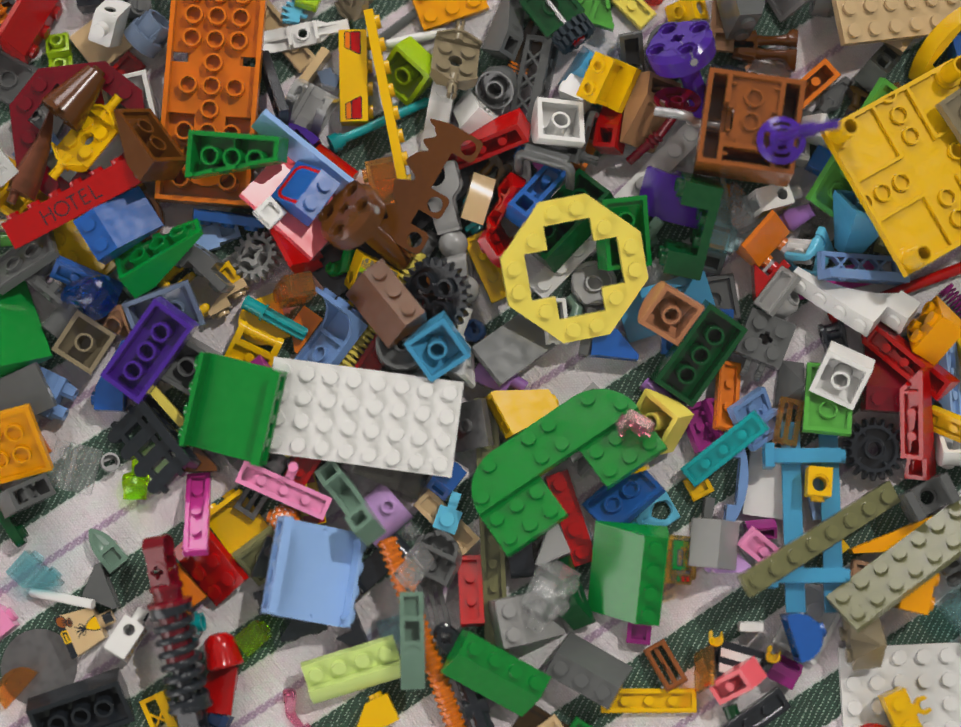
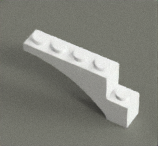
M800 267L793 271V273L801 278V281L793 290L794 292L865 337L872 332L880 321L901 334L914 318L921 302L902 290L899 293L859 291L828 281L817 280V276Z

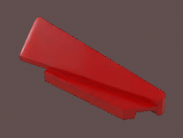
M881 321L867 337L861 334L862 343L908 381L919 370L929 367L931 396L936 401L942 399L960 382L958 378L938 363L934 366L912 352L910 343Z
M929 367L919 370L917 374L900 388V458L907 459L904 479L928 481L936 474Z

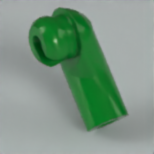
M343 250L340 260L327 263L325 267L326 272L332 277H338L348 272L355 250Z

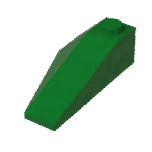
M198 218L173 227L165 235L160 233L153 234L151 240L141 241L115 258L119 280L135 299L150 292L203 235Z

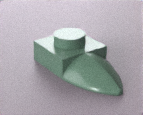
M89 529L91 549L110 574L130 559L117 541L113 540L108 534L97 529Z

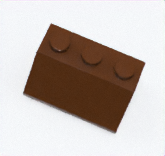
M382 258L363 271L346 293V297L388 349L427 322L424 309Z

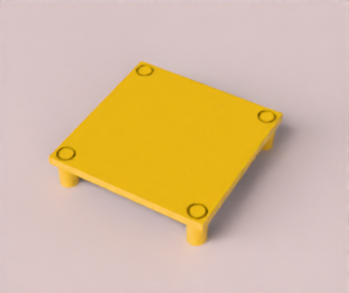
M961 55L948 60L839 120V129L820 133L903 277L909 276L961 245V144L935 107L936 104L961 88Z

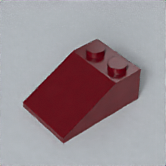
M863 344V355L874 359L875 364L861 393L860 412L900 414V388L908 380Z

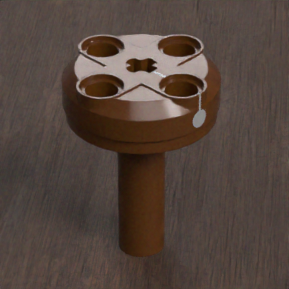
M353 180L319 212L318 220L321 222L322 236L338 249L351 250L366 242L396 270L405 269L411 262V254L396 244L394 239L379 226L384 217L385 202L372 186Z

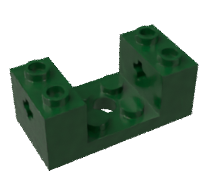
M682 171L680 178L677 177L675 180L674 191H676V196L681 205L697 208L695 218L698 220L697 228H693L690 235V242L692 244L665 239L664 244L659 245L657 259H659V265H661L663 273L700 281L724 189L719 179Z

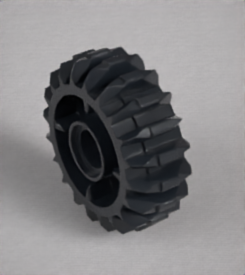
M876 417L870 418V424L866 418L861 419L862 427L857 422L853 423L855 431L851 430V438H842V441L848 443V446L840 447L848 452L846 460L850 459L851 461L846 465V468L849 469L855 466L856 468L852 473L854 476L862 471V480H865L868 474L870 481H875L877 475L880 480L885 479V473L888 476L894 475L891 467L899 470L900 466L896 461H904L898 455L900 452V439L897 440L896 436L900 434V431L891 432L894 426L892 423L884 427L885 419H880L877 425ZM870 443H874L878 447V453L875 456L868 452V445Z

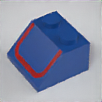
M297 161L271 197L283 209L308 227L341 183L324 170Z

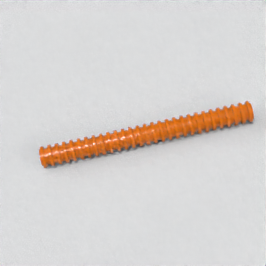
M391 536L379 541L377 546L381 547L380 554L384 556L382 560L386 561L385 568L389 569L387 573L392 577L390 581L394 582L393 589L397 591L395 595L399 596V592H415L416 587L412 586L413 579L409 578L411 574L406 570L408 565L404 564L406 560L401 556L403 552L399 551L400 544L396 543L398 539ZM424 614L425 674H428L426 677L427 681L431 682L429 686L433 688L432 694L436 696L434 700L438 702L437 708L441 709L439 712L440 716L444 717L442 721L446 723L445 727H467L464 725L465 719L461 718L463 714L459 711L460 706L456 704L458 700L454 697L455 692L451 691L452 684L448 683L450 679L440 672L444 663L440 661L442 657L438 656L439 649L435 648L437 644L433 642L434 636L430 634L432 630L428 628L429 622L425 621L426 614Z

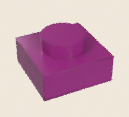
M628 622L626 643L650 645L652 625Z

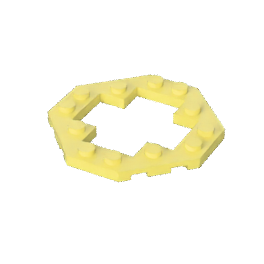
M586 193L537 202L532 213L522 224L508 248L499 258L508 306L562 343L611 334L648 280L641 232ZM589 218L593 241L616 237L623 282L601 286L604 310L559 319L555 296L532 300L524 254L547 250L543 226Z

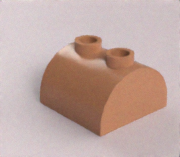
M660 281L649 291L643 300L637 320L639 324L678 346L705 307L666 282Z

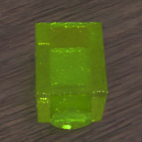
M256 619L237 634L233 641L247 657H250L272 638L269 634L271 629L263 620L259 622Z

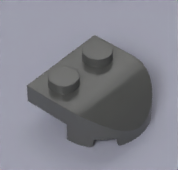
M434 530L433 532L422 534L415 541L417 546L407 563L408 569L449 588L462 562L461 549L456 540L445 531Z

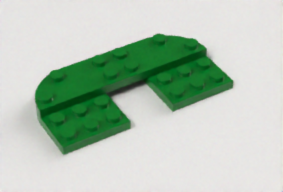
M609 389L587 390L573 396L490 452L480 462L474 473L471 488L473 503L481 520L509 558L568 518L566 511L541 479L542 475L579 451L609 490L665 452L667 446L641 414L635 402L620 392Z

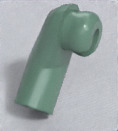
M656 216L649 224L651 247L657 244L658 238L656 235L665 224L664 221Z
M573 293L567 296L566 303L571 309L569 317L584 314L583 306L576 300Z

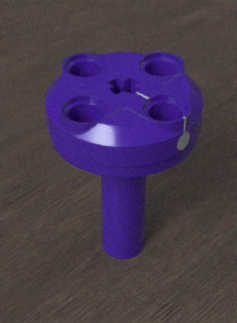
M707 21L668 22L659 27L658 33L646 48L647 59L657 75L665 78L680 77L683 88L692 90L700 96L701 106L692 113L694 117L701 118L705 83L700 69L705 67L716 53V43L712 30ZM689 99V105L695 106L694 102Z

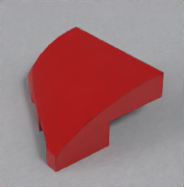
M510 172L498 186L499 200L486 217L488 232L493 234L505 217L508 203L525 186L526 179Z
M239 666L209 672L207 684L203 687L210 690L211 699L214 704L206 708L207 712L232 715Z

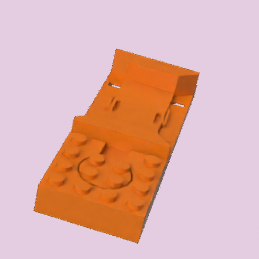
M171 0L161 124L185 157L187 155L188 130L258 135V132L251 126L259 117L258 114H261L259 94L267 0ZM174 52L188 53V62L173 61ZM244 57L256 58L255 67L243 66ZM185 163L174 180H158L155 182L154 199L158 202L252 209L239 196L254 180L255 169L200 179L185 178Z

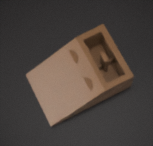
M652 71L641 72L624 109L620 142L638 148L645 142L646 137L649 138L648 135H653L652 132L654 130L657 131L667 118L654 116L656 105L653 100L655 93L668 87H681L682 84L669 78L661 77ZM660 101L661 106L665 107V104ZM651 148L648 152H649V153H654L655 150H656V148H655V149H652V148Z

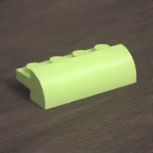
M393 634L301 662V669L313 704L401 678L400 653Z

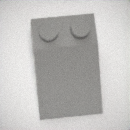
M548 588L488 601L496 646L500 649L525 645L565 634L563 618L556 612Z

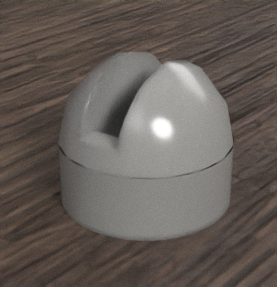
M112 452L104 454L100 460V466L106 472H113L120 465L118 455ZM114 459V464L105 467L104 463Z

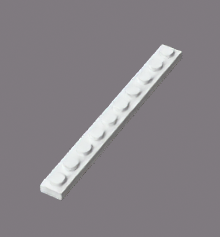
M685 123L619 190L614 198L638 196L648 166L671 173L697 146L700 128ZM591 235L556 273L545 266L529 282L530 288L540 298L549 297L596 249L597 240L593 241Z

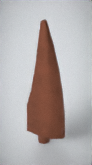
M48 111L35 141L17 166L19 172L10 180L7 191L10 193L6 200L10 204L15 205L19 196L32 201L36 200L51 148L54 114Z

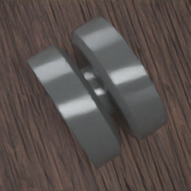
M416 330L390 349L386 347L377 335V357L381 366L386 371L411 375L421 369L406 347L404 349L398 348V346L402 347L404 342Z

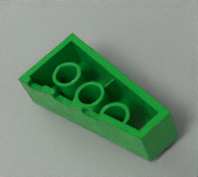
M188 130L185 178L200 179L287 163L289 139L278 136Z

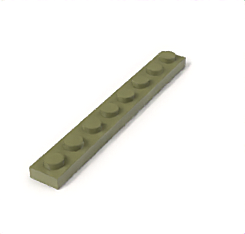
M885 481L737 575V578L747 596L753 597L895 506L901 500L891 482Z

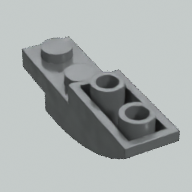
M197 243L175 265L178 268H192L196 274L205 277L209 281L208 285L217 293H230L235 287L219 271L225 263L215 254Z

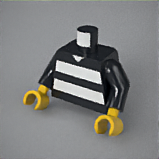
M712 630L708 633L709 643L706 659L710 672L715 674L714 678H718L737 664L753 656L767 675L774 663L780 660L781 650H779L778 654H772L773 646L771 645L768 646L765 656V652L724 641L722 631H720V636L716 638L713 637Z

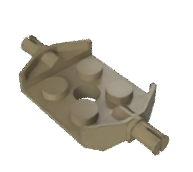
M457 19L454 29L437 31L434 39L430 77L436 84L446 86V96L448 99H450L451 93V99H455L458 89L466 91L475 87L478 80L477 71L482 41L464 30L466 24L464 19H462V22L461 19ZM450 62H455L459 66H454Z

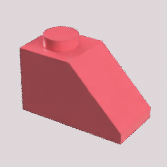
M753 656L737 664L711 681L707 686L719 705H722L754 689L767 675Z

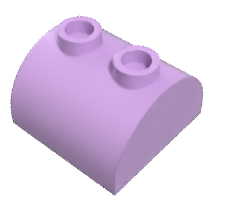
M381 482L364 497L387 531L373 542L377 548H379L377 546L379 541L394 535L413 518V515L384 482Z

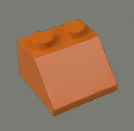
M771 210L735 252L750 266L755 264L758 267L762 266L765 268L773 259L770 254L776 248L780 251L788 242L786 236L790 231L776 212Z

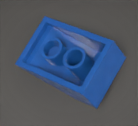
M139 186L92 208L73 221L96 259L105 265L165 226Z

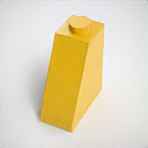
M549 389L497 390L484 397L506 440L520 433L559 406L556 396L551 394Z

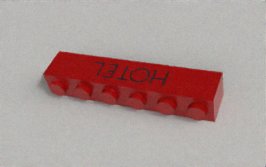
M120 155L110 161L111 166L103 169L100 166L89 172L91 177L85 180L79 177L68 183L70 188L64 191L58 188L47 194L49 199L41 203L38 199L26 205L27 211L20 214L17 210L7 215V221L1 225L14 248L18 249L145 181L139 182L127 165L126 158Z

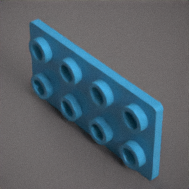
M704 271L700 281L685 277H676L664 281L701 304L706 299L715 305ZM656 284L642 288L621 318L629 343L657 335L655 332L639 324L637 320L643 300Z

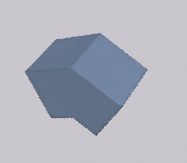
M331 67L318 71L323 89L338 92L339 75L333 74Z

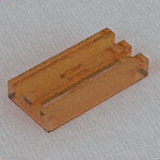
M784 396L779 398L772 443H780L783 446L789 445L792 448L797 446L804 401ZM785 403H788L783 436L780 438ZM793 405H797L792 440H789L788 434Z

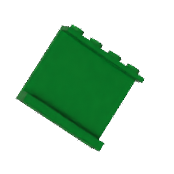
M200 352L194 362V369H196L194 379L189 384L190 397L183 411L185 416L184 423L178 432L179 446H192L250 461V464L255 466L267 465L288 372L211 352Z

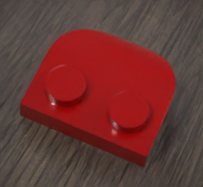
M501 224L493 234L487 231L486 226L477 241L482 253L487 255L492 264L501 268L499 258L508 248L515 235L509 237Z

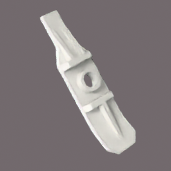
M348 19L327 23L313 20L267 30L264 33L263 51L269 50V53L273 54L322 43L330 35L339 33L338 30H350ZM306 30L307 36L301 38L299 37V32Z

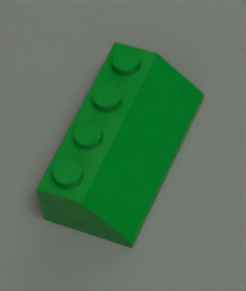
M462 629L440 671L442 674L521 717L541 698L551 679V676Z

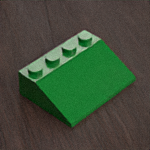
M25 281L4 295L0 294V379L35 362L40 364L54 358L28 284Z
M595 521L588 603L593 612L633 624L659 626L669 544L668 526Z

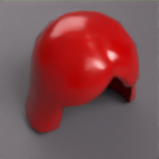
M218 632L210 635L204 641L203 651L208 671H216L244 663L237 641L232 634Z

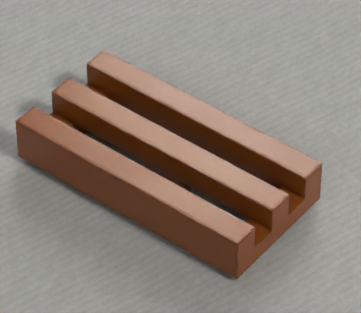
M664 639L643 650L667 693L688 681ZM662 646L663 650L665 651L666 655L671 661L673 667L675 668L676 672L681 678L678 681L676 680L675 676L670 670L668 664L663 658L658 647ZM651 651H654L655 655L657 656L658 660L663 666L665 672L667 673L668 677L672 682L671 685H669L667 680L665 679L663 673L661 672L656 661L651 655Z

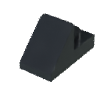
M354 606L355 619L351 624L352 631L335 638L351 646L369 642Z

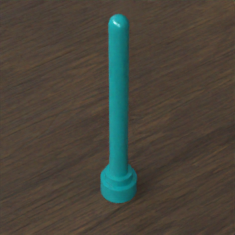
M425 97L400 108V119L428 107L429 98ZM385 116L344 134H337L335 132L326 136L330 149L333 153L341 151L347 142L385 126Z

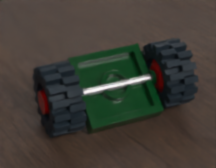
M578 0L519 1L521 7L548 40L551 37V40L563 55L579 48L581 44L583 45L595 33L596 27L585 15V9Z

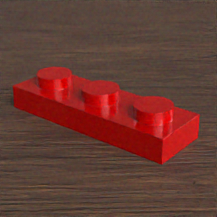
M464 555L458 570L460 626H485L481 555Z

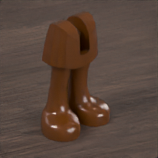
M791 29L788 33L778 36L757 35L756 30H754L748 39L742 41L734 39V45L749 48H734L732 59L754 64L755 60H777L785 64L787 71L795 72L798 29ZM758 46H785L788 49H760Z

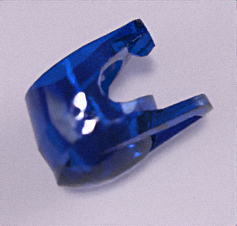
M94 275L70 282L62 290L61 300L65 303L81 306L83 313L92 320H99L114 309L119 296L113 284L106 276Z

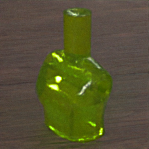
M136 458L132 460V471L122 476L123 499L148 500L147 485L150 482V476L142 478L135 475L134 467L138 463Z

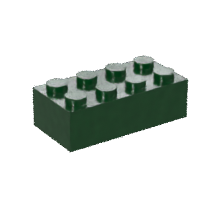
M579 168L575 172L574 190L565 189L564 183L549 200L586 193L600 203L601 199L614 198V196L608 189ZM589 218L543 226L547 250L530 254L552 272L556 273L592 235Z
M706 299L702 303L705 309L679 345H672L651 375L654 382L692 408L748 331L744 325Z

